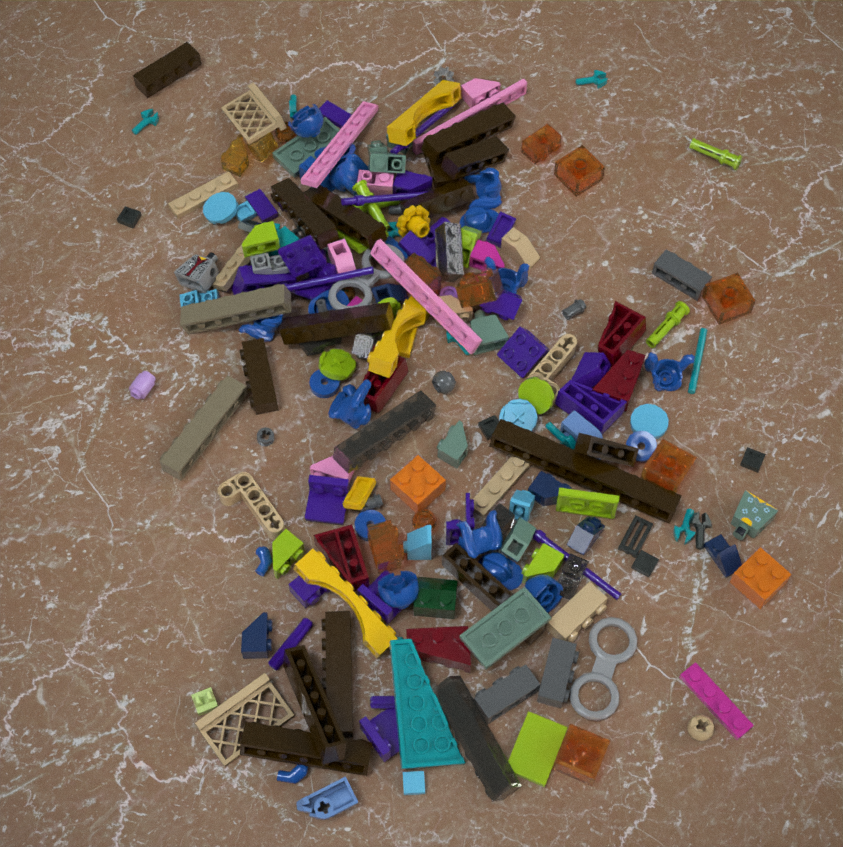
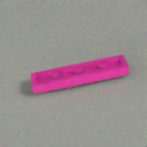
M696 662L680 674L679 678L736 740H739L753 728L754 725Z

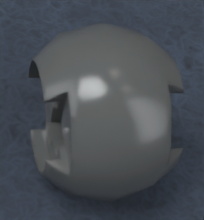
M443 370L433 376L432 384L438 393L447 394L455 388L456 381L450 372Z

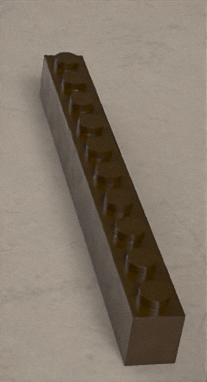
M500 419L491 437L489 447L521 459L594 492L619 496L620 503L669 524L682 496L672 490L644 480L637 475L604 463L599 459L574 452V449L564 444L552 441L547 437L538 435L503 419Z

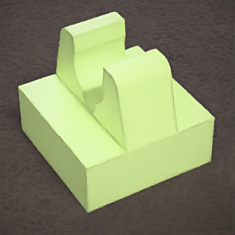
M211 687L191 695L199 716L211 712L218 707Z

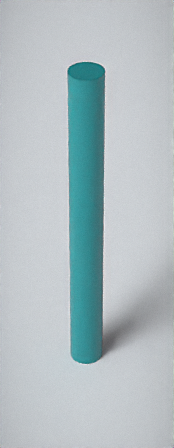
M701 328L699 332L688 387L689 394H695L707 335L706 328Z

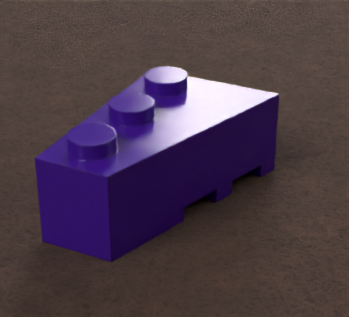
M244 265L238 267L232 285L233 295L241 292L254 291L277 284L296 283L297 279L293 277L291 272L271 275L253 273L252 265Z
M569 380L558 391L555 404L569 415L575 410L603 434L623 414L627 401L622 399L618 401L610 398L609 394L604 393L602 395L592 391L593 388Z

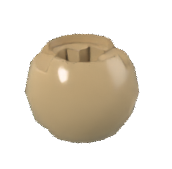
M698 714L690 718L687 728L689 735L693 739L706 741L712 737L714 724L709 716ZM698 724L701 727H705L704 731L702 729H697Z

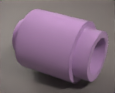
M147 371L139 373L129 387L130 395L135 399H144L155 385V377Z

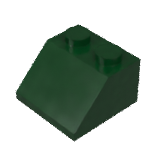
M417 577L419 592L414 600V616L454 619L458 580Z

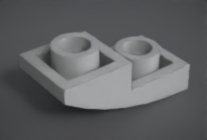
M268 253L250 256L253 273L271 275L290 272L280 255L269 257Z

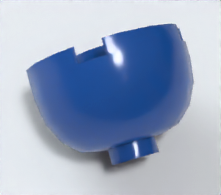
M312 104L313 107L311 108L308 105L303 107L292 116L294 119L292 123L288 122V126L296 135L308 138L311 136L316 137L320 133L324 120L323 114L316 104Z
M400 571L401 575L394 576V573H391L378 581V591L382 601L388 606L405 609L417 598L419 583L415 573Z
M537 575L525 583L526 589L547 613L551 612L562 598L560 589L563 591V587L557 580L548 575Z

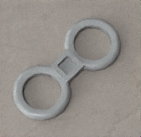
M386 244L405 263L403 253L397 247ZM369 249L362 256L363 268L371 267L369 260L372 255ZM374 269V274L338 281L329 290L328 300L335 310L370 305L372 302V291L370 288L379 279H388L393 276L387 270ZM350 286L363 291L365 298L358 305L346 306L337 301L336 294L342 288Z
M608 617L601 619L593 625L589 632L588 642L591 651L596 656L592 672L577 678L570 689L572 707L578 715L587 720L599 721L606 719L615 712L619 705L620 695L618 688L612 681L616 664L623 663L633 656L637 649L638 640L632 626L621 618ZM614 626L622 629L629 639L628 648L623 653L617 655L604 652L597 642V635L603 628ZM592 681L605 685L611 695L608 707L597 712L586 709L580 703L578 697L581 686Z

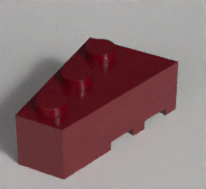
M615 301L607 326L604 328L598 344V353L606 355L611 363V367L646 331V317Z
M398 356L397 367L390 378L367 371V374H365L364 380H369L372 386L364 399V405L369 404L371 411L378 414L381 412L409 372L405 358Z
M628 349L592 391L602 395L604 393L609 394L610 398L621 401V399L627 401L624 412H627L646 355Z
M352 524L313 535L315 546L325 556L329 565L334 566L339 571L341 579L344 582L347 580L353 586V591H357L362 584L367 588L369 587L368 573Z
M468 626L406 629V639H412L421 661L432 664L437 663L445 665L447 668L464 670L466 673H471L470 650L460 639V635L468 630Z

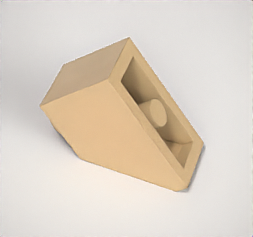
M514 227L502 237L501 251L520 265L527 263L530 265V269L540 259L539 254L528 237Z

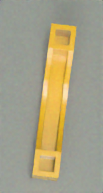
M446 80L438 83L387 126L389 142L403 146L409 145L416 139V128L424 118L436 111L452 107L462 99L460 83Z
M412 295L409 299H405L402 310H398L391 330L384 331L381 341L378 340L374 351L369 353L367 362H369L368 371L390 378L397 367L399 356L396 341L408 330L424 325L430 316V313Z
M311 549L294 565L293 569L307 584L317 585L334 592L350 606L359 621L363 644L378 658L390 647V640L398 639L395 636L396 632L389 625L386 627L381 621L382 617L375 610L371 611L367 606L368 602L361 595L359 597L353 591V586L347 580L344 582L341 579L339 571L334 566L330 567L327 564L325 556L320 551L316 552L314 549Z

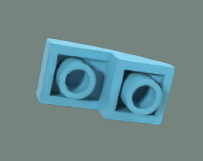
M217 289L207 291L205 294L194 290L180 294V305L182 307L191 303L220 298Z

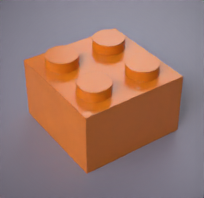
M417 455L390 479V490L418 515L446 490V479Z
M760 547L734 572L730 583L761 609L788 582L792 574Z

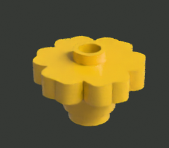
M412 205L405 209L404 215L398 218L396 224L399 228L398 234L404 237L411 230L417 237H425L430 230L429 212L421 205L417 207Z

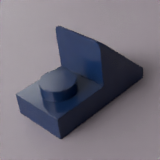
M722 534L704 543V548L725 578L733 575L742 565L737 546L735 544L729 546Z

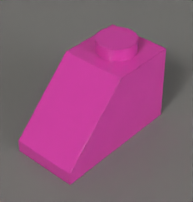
M477 240L470 254L469 266L486 272L487 265L484 260L486 257H490L495 261L496 269L505 268L495 245L487 241Z

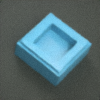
M248 201L237 206L235 216L239 221L246 218L251 220L257 216Z
M424 771L403 772L404 795L425 794Z

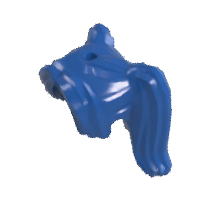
M351 153L344 162L331 170L329 183L336 190L345 192L346 188L353 196L358 195L356 191H353L352 187L358 181L359 170H369L368 166L360 157Z
M486 168V170L480 171V174L463 177L469 183H476V192L479 199H475L470 203L469 208L478 206L483 209H493L501 205V181L499 172L496 169Z
M490 257L485 258L484 262L487 265L486 277L490 282V295L504 289L516 294L518 288L526 285L530 266L527 263L520 265L518 272L507 268L496 269L495 261Z
M284 314L254 320V325H242L239 328V332L247 333L255 339L264 338V342L271 341L275 330L282 322Z
M650 352L644 362L646 371L652 374L654 388L657 391H675L679 389L682 385V371L689 364L694 363L695 356L692 354L684 355L680 362L673 359H661L658 361L657 355Z
M364 380L355 393L347 397L343 391L339 392L330 406L329 417L341 419L354 429L359 428L361 425H366L371 418V408L369 404L364 405V399L372 386L371 382Z
M495 510L490 511L487 515L486 526L471 531L466 521H460L456 524L462 533L458 544L471 558H476L478 555L489 550H498L502 547L503 537Z

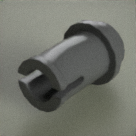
M576 299L572 305L562 310V314L567 320H570L579 312L583 313L584 309H586V304L582 299Z
M373 494V497L368 498L363 509L360 511L363 512L376 507L379 509L383 505L380 494Z

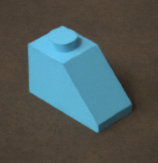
M516 489L510 500L508 518L517 521L520 517L528 522L534 505L535 495L526 490L520 491Z
M426 525L407 533V541H403V553H407V560H431V525Z

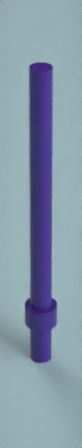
M455 105L439 110L420 125L415 132L416 138L455 107ZM397 144L390 150V153L397 154L401 150L408 148L409 145Z
M428 191L375 196L355 195L351 198H342L341 204L343 206H363L367 203L408 200Z
M371 266L301 282L282 284H285L289 291L374 274V269Z
M535 530L533 539L539 544L545 543L564 554V560L614 599L618 600L622 594L551 541L542 530Z

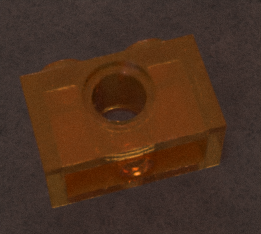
M546 124L522 141L521 152L530 161L537 164L539 161L545 160L552 152L559 150L562 136L549 124Z

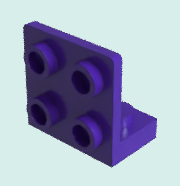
M311 235L278 249L279 255L294 278L327 264L325 249L320 250Z
M327 262V264L309 271V277L302 281L337 274L336 266ZM336 282L290 292L312 300L321 293L330 290Z
M520 326L500 349L497 356L521 378H524L540 358L547 355L550 349L528 329Z
M309 475V496L305 520L343 525L346 508L343 507L342 503L350 490L349 479Z
M466 493L465 521L472 531L475 528L473 517L474 499H470V493ZM461 520L446 521V545L459 543L458 540L460 536L462 537V533L456 524Z
M384 570L368 588L362 584L357 589L358 597L361 595L368 602L367 606L372 611L375 610L382 617V620L389 624L402 609L390 607L381 599L378 591V581L384 576L391 574Z
M386 709L370 721L366 716L359 720L361 731L368 741L372 742L373 748L383 762L399 752L396 709Z

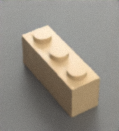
M589 582L547 623L546 629L556 639L573 642L579 635V630L582 628L586 629L593 622L592 618L596 614L601 615L605 611L608 598Z

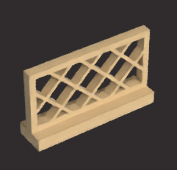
M254 82L248 85L250 89L248 92L221 107L222 111L249 145L276 128H279L280 131L287 128L279 112ZM233 107H236L234 111H228ZM241 107H246L245 110L240 111ZM251 107H257L256 110H250ZM248 115H253L251 119H246ZM258 115H264L263 118L257 119ZM272 123L269 126L264 127L265 124ZM243 124H249L248 127H242ZM250 132H256L254 135L248 137Z
M264 673L195 722V726L225 767L240 756V750L236 752V749L240 747L238 743L239 732L244 730L240 728L242 717L254 718V722H257V719L267 720L270 726L272 721L277 722L274 725L281 726L291 719L294 714ZM268 688L274 695L273 703L260 701L261 693ZM248 702L257 704L255 715L243 714L244 705ZM259 704L272 706L270 718L258 716ZM274 706L284 708L288 715L282 719L272 718ZM230 715L240 716L238 728L225 726L226 720ZM212 728L222 729L220 741L212 740L207 732ZM225 729L237 731L235 743L223 741ZM214 743L219 744V750ZM222 744L234 746L233 755L226 760L221 754Z

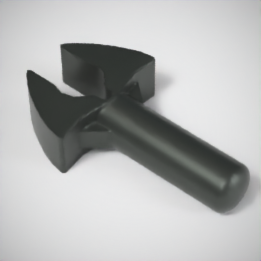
M698 511L691 517L689 525H694L696 528V549L701 550L704 548V529L712 527L707 513L702 514L701 523Z

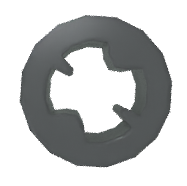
M264 427L257 432V442L259 445L266 447L273 443L274 432L270 428ZM263 434H266V436L269 435V439H268V440H265V438L262 439V435H263Z

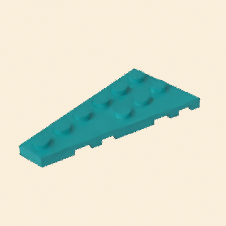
M412 639L390 640L401 769L465 764L464 758L457 747V742L448 727L447 719L436 694H434L431 688L429 678L421 665V660Z

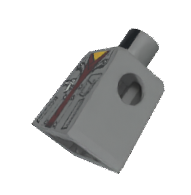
M212 252L206 257L197 254L193 255L174 271L179 284L206 294L219 274L215 264L218 257Z

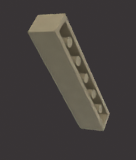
M277 284L272 287L259 288L254 291L241 292L236 295L224 296L200 303H191L181 307L180 326L189 335L291 313V293L285 284Z
M228 375L218 383L217 389L207 397L203 407L196 411L192 421L184 426L183 432L173 440L169 450L161 455L159 462L163 471L182 481L247 397L246 385Z

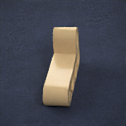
M571 334L563 335L528 376V378L539 377L538 379L548 382L554 393L552 406L556 405L555 401L560 390L559 386L553 382V379L574 356L576 351L577 339Z
M238 473L219 485L218 494L221 503L225 506H232L243 499L272 540H275L285 530L282 518L249 473ZM244 482L248 483L245 486H241V484ZM227 492L232 493L229 496H224V494ZM253 497H259L257 500H250ZM264 511L269 512L267 515H261Z

